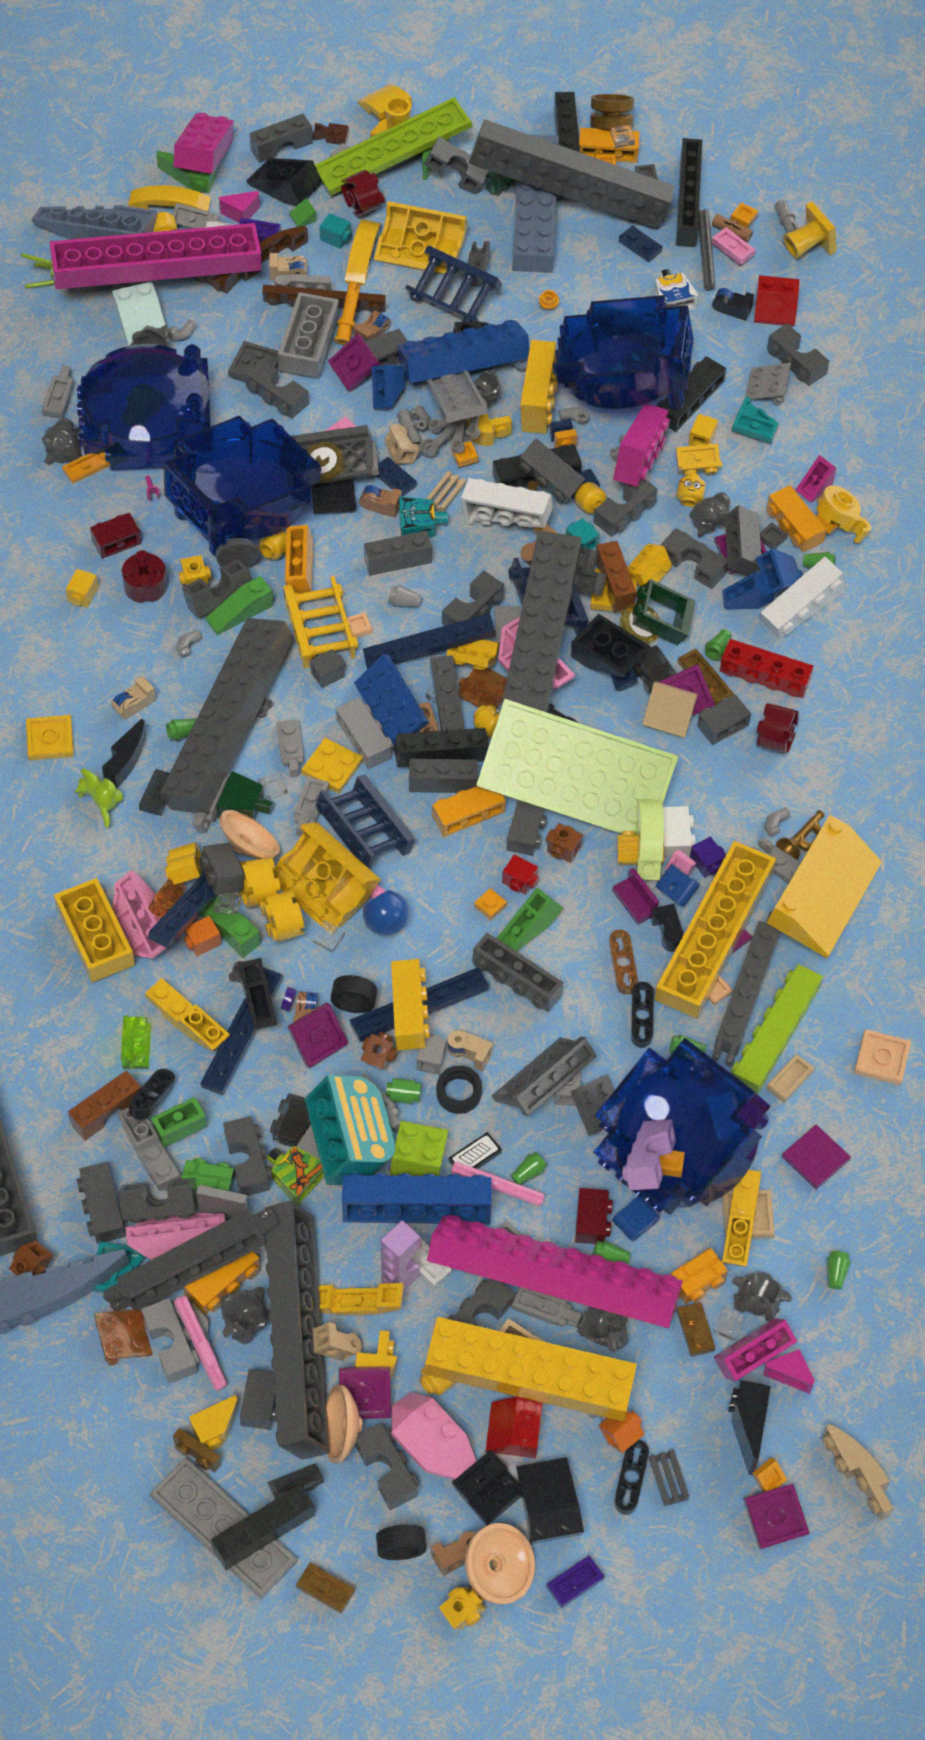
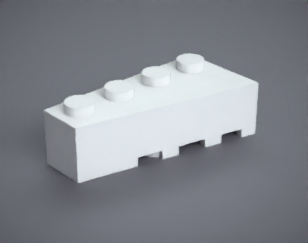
M469 478L461 496L466 524L481 521L482 525L500 522L502 526L517 523L521 527L545 528L553 508L551 494L543 491L528 490L523 487L507 486L503 483L487 482L482 479Z
M824 557L760 612L762 622L777 637L781 638L784 635H788L798 625L845 593L843 572Z

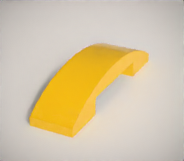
M154 185L132 190L128 206L149 209V205L175 207V204L179 203L209 211L211 197L183 187Z
M367 220L360 221L348 259L345 283L355 281L365 286L369 272V262L375 241L378 240L381 223Z
M379 1283L378 1288L336 1289L333 1285H319L320 1313L373 1315L398 1310L402 1304L404 1284Z

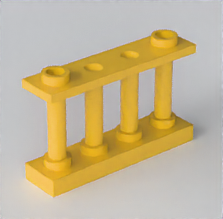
M330 576L331 588L301 594L294 592L292 584L283 586L284 601L304 669L310 668V660L315 658V655L324 654L331 649L334 651L348 649L350 658H355V649H358V642L356 636L351 634L341 596H343L340 583H336L335 576ZM333 596L335 603L332 606L308 611L299 610L298 608L300 602ZM337 613L340 623L310 629L303 626L307 619ZM343 631L345 637L343 641L314 647L308 643L310 637Z

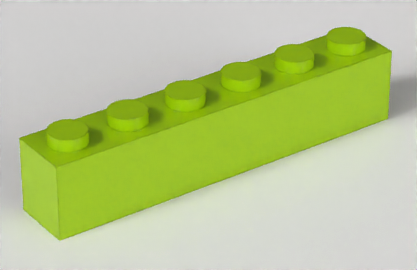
M800 964L796 966L794 971L790 970L784 980V983H786L785 987L778 989L774 997L775 1004L773 1007L768 1006L764 1013L763 1019L765 1021L762 1025L758 1024L752 1034V1037H754L752 1043H746L741 1053L743 1056L740 1062L736 1061L730 1072L733 1074L731 1084L756 1097L758 1096L818 993L823 980L822 975Z

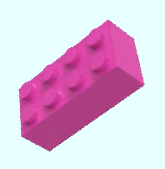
M195 113L174 144L173 167L213 174L232 144L234 120H229L224 116L213 117L207 113Z
M644 403L620 443L613 480L638 487L641 480L646 479L648 469L651 470L654 459L657 460L660 449L664 448L666 437L663 435L670 423V419H667L669 410Z

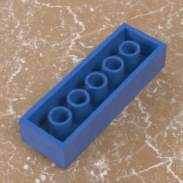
M506 320L503 324L498 325L487 324L479 329L467 328L459 333L448 332L440 337L429 336L416 342L405 341L402 345H397L399 364L404 366V375L410 383L462 373L464 370L472 371L528 359L530 350L528 334L514 320Z
M352 1173L350 1175H343V1222L400 1223L404 1221L405 1223L439 1224L444 1215H454L467 1222H480L490 1225L491 1177L484 1175L461 1177L457 1174H451L447 1177L434 1174L412 1176L406 1173L399 1174L398 1176H387L384 1173H376L374 1175Z

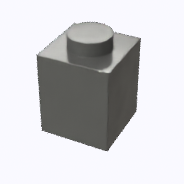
M333 649L310 660V673L321 688L345 677V661Z

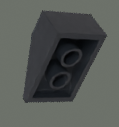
M269 158L246 181L252 187L283 203L299 204L310 192L315 190L322 180L313 160Z
M599 613L571 641V657L587 668L623 678L651 650L650 645Z
M740 1380L739 1387L733 1388L728 1412L733 1413L731 1422L748 1475H753L752 1473L756 1470L759 1460L771 1386Z
M567 1457L516 1466L530 1545L582 1535L584 1528Z

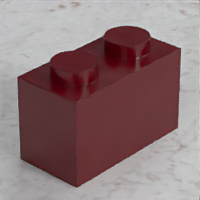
M130 512L90 527L92 542L102 559L142 544L140 530Z
M579 1188L575 1243L596 1244L597 1240L603 1242L605 1237H610L611 1222H607V1214H612L613 1200L608 1199L609 1190Z

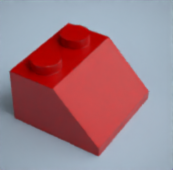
M759 275L754 323L782 326L788 323L790 326L795 327L800 279Z
M518 1396L491 1402L485 1452L491 1450L496 1454L536 1459L543 1402Z

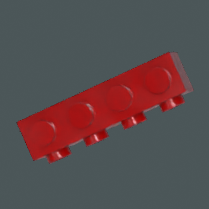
M729 639L721 659L720 672L728 676L745 679L750 683L766 686L772 690L788 693L794 697L804 698L812 677L814 665Z

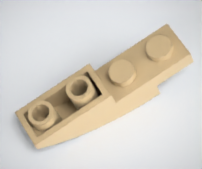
M831 1424L827 1425L822 1440L828 1451L831 1450L836 1458L834 1463L840 1473H844L846 1479L856 1476L855 1480L861 1492L865 1491L869 1499V1508L874 1515H878L880 1521L890 1517L893 1507L884 1493L890 1481L882 1468L854 1438Z

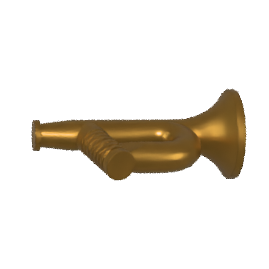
M818 810L791 839L780 838L776 842V847L796 860L800 857L798 846L800 849L808 852L814 840L808 843L805 841V837L812 830L818 835L821 830L819 822L825 817L824 812Z

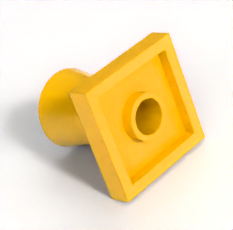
M399 95L389 97L384 103L386 117L370 132V138L410 119L411 117L409 116L412 108L410 100Z
M811 201L805 205L807 224L783 234L784 244L795 259L800 258L806 251L818 243L829 255L836 252L835 226Z

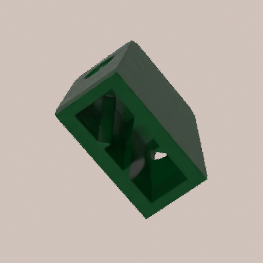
M231 771L216 806L217 817L219 818L226 810H234L255 820L258 812L270 815L274 802L264 799V786Z

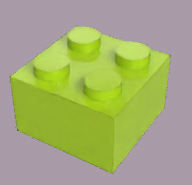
M401 1121L395 1143V1152L392 1156L390 1176H398L403 1173L412 1176H423L425 1174L440 1176L448 1130Z

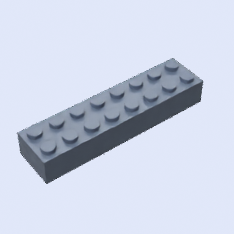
M531 135L557 145L559 143V136ZM517 181L512 271L553 273L556 194Z

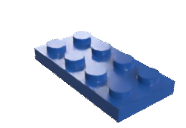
M383 654L354 682L364 701L370 707L374 718L380 722L384 735L391 739L393 750L397 734L419 732L429 723L389 655Z

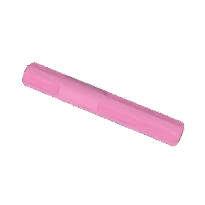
M454 1162L451 1169L452 1174H457L461 1177H472L473 1175L491 1177L492 1190H497L537 1206H541L545 1197L543 1193L505 1180L486 1171L475 1169L459 1162Z
M182 1296L176 1299L174 1304L214 1389L221 1390L225 1388L227 1381L188 1298Z

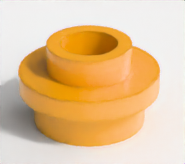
M545 290L539 296V305L544 309H554L559 304V297L552 290Z

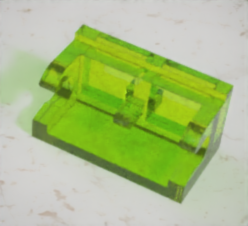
M123 1016L121 1045L123 1069H149L151 1023H147L146 1017Z

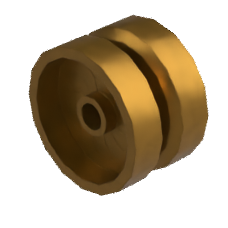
M597 94L591 96V108L596 110V112L590 114V126L600 129H628L633 127V115L628 112L634 109V97L622 94Z

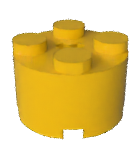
M272 857L239 862L245 874L240 895L243 904L247 905L246 908L259 906V902L263 901V898L275 895L280 891L278 877L274 878L273 874L275 866Z
M292 890L265 897L263 901L259 902L261 914L266 915L268 922L264 925L267 936L277 943L305 934L301 930L305 927L298 902L293 904L291 899L295 897Z

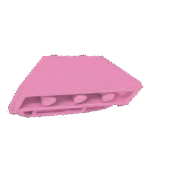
M520 617L502 627L498 661L508 672ZM560 658L553 689H558L575 677V674Z
M131 870L114 884L115 895L112 910L133 951V956L153 959L164 951L166 947L149 939L148 933L166 913L156 893Z
M196 1212L186 1218H179L178 1215H174L164 1220L148 1219L134 1226L125 1227L127 1245L152 1260L225 1222L224 1213Z
M410 1392L392 1405L391 1435L425 1472L455 1480L476 1462L465 1432L432 1397Z

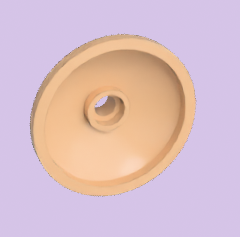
M226 810L220 815L221 830L227 841L239 854L261 859L275 858L280 852V846L275 837L256 820L234 810Z
M335 1385L332 1387L326 1402L330 1453L327 1456L332 1463H342L348 1457L357 1441L358 1433L362 1430V1419L359 1417L357 1405L350 1391L344 1385Z
M496 1523L481 1528L472 1537L466 1550L465 1569L472 1588L481 1598L494 1604H507L520 1599L528 1591L534 1578L535 1558L532 1547L522 1532L511 1525Z

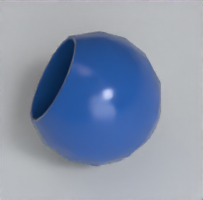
M391 890L378 895L363 908V919L366 926L372 932L382 936L393 935L405 927L409 918V908L406 900L399 893Z

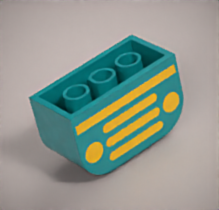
M327 1075L304 1099L326 1185H343V1175H350L352 1173L374 1175L394 1155L395 1142L388 1120V1112L380 1091L368 1079L359 1076Z

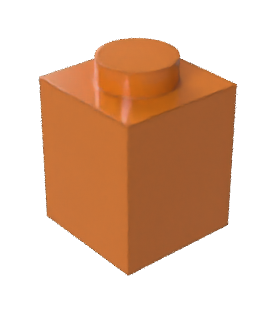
M210 916L189 925L185 930L186 937L183 938V941L188 950H193L196 957L221 945L220 932Z
M629 1411L626 1412L624 1422L607 1418L598 1425L607 1444L621 1453L645 1435L640 1426L642 1421L634 1411L631 1413Z

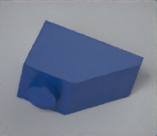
M381 365L371 367L373 409L390 408L405 387L404 366Z
M754 572L722 590L724 608L727 610L758 609L774 600V595L769 596L767 594L762 576L758 572Z

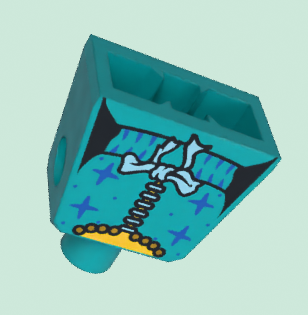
M399 497L401 536L427 531L429 538L435 536L436 525L448 524L447 511L435 512L432 499Z

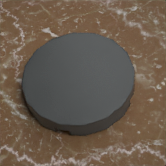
M245 538L231 539L224 546L221 544L216 550L217 563L221 567L236 559H239L247 567H251L260 557L258 545L253 544L252 540Z

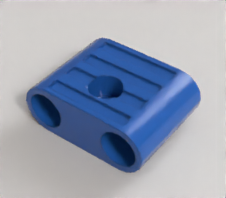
M671 863L655 886L680 906L685 907L700 884Z
M638 1196L613 1217L612 1222L634 1242L653 1227L661 1217L641 1196Z

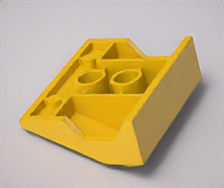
M387 201L386 220L383 232L378 239L374 261L425 270L429 263L428 257L424 253L428 245L459 259L468 229V220L466 216ZM439 265L436 266L433 272L445 274L447 270L445 266Z
M318 822L304 823L300 827L302 835L292 850L280 858L273 874L274 878L278 877L280 889L283 892L292 890L295 897L291 899L295 903L298 902L299 907L332 936L367 901L381 879Z

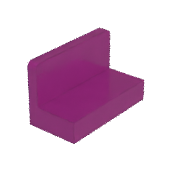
M634 868L629 869L627 879L612 887V892L637 925L650 919L651 909L658 907V899Z

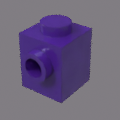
M710 836L691 846L690 858L696 862L695 866L704 878L716 875L726 853Z

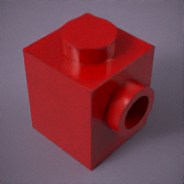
M515 854L502 873L503 884L509 886L511 890L525 895L530 888L534 889L540 878L538 876V866Z

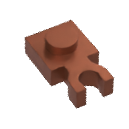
M315 123V131L312 134L313 140L326 139V143L346 144L349 125L329 123L327 127L320 123Z

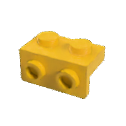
M718 443L676 447L675 449L678 474H684V476L697 474V472H705L707 475L715 474L723 466L722 462H720Z
M648 543L627 568L630 576L636 577L639 586H641L650 579L659 583L673 565L664 546Z
M482 639L447 649L446 656L453 655L455 664L465 665L468 663L472 664L475 669L486 670V668L496 664L499 643Z

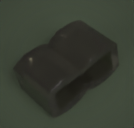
M288 1093L286 1099L281 1100L278 1108V1113L281 1114L278 1120H273L270 1127L273 1142L289 1147L298 1145L311 1125L304 1097Z

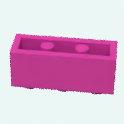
M774 1318L714 1356V1359L725 1379L737 1381L795 1344L797 1340L786 1320Z

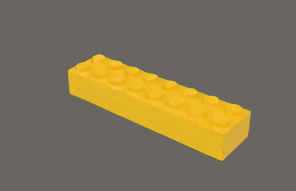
M733 841L656 986V1001L698 1019L774 873L776 858Z
M437 1317L425 1362L424 1374L624 1422L637 1364Z

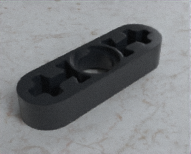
M647 982L636 983L632 990L631 1041L639 1048L649 1046L653 1038L654 990ZM640 990H644L646 994L645 1002L640 1003ZM645 1010L648 1012L649 1017L640 1019L636 1016V1012ZM640 1027H644L645 1039H640Z
M168 1069L155 1071L131 1099L129 1114L138 1120L147 1119L173 1089L175 1082L174 1073ZM155 1092L156 1094H158V1096L153 1097L147 1095L146 1093Z
M641 1440L636 1441L630 1446L624 1455L614 1500L616 1510L624 1515L633 1513L637 1508L649 1454L648 1446ZM635 1448H639L640 1453L644 1454L639 1455L637 1465L632 1464L634 1457L632 1452L635 1451ZM634 1471L638 1474L639 1480L636 1483H629L624 1478L625 1473ZM626 1489L631 1490L629 1500L633 1502L629 1503L628 1507L623 1506V1501H621L625 1497Z

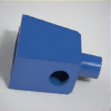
M772 548L756 557L769 596L782 594L803 576L802 571L798 570L795 558L789 554Z

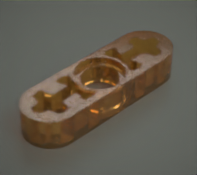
M167 880L148 905L151 913L162 918L183 896L186 886L184 883L174 885L172 880Z
M615 930L609 938L615 983L620 993L628 995L632 994L633 987L638 983L631 938L626 931ZM621 938V941L623 942V950L620 951L619 944L616 941V939ZM624 957L630 961V964L620 966L617 960ZM628 973L627 977L630 986H626L625 982H623L624 974Z

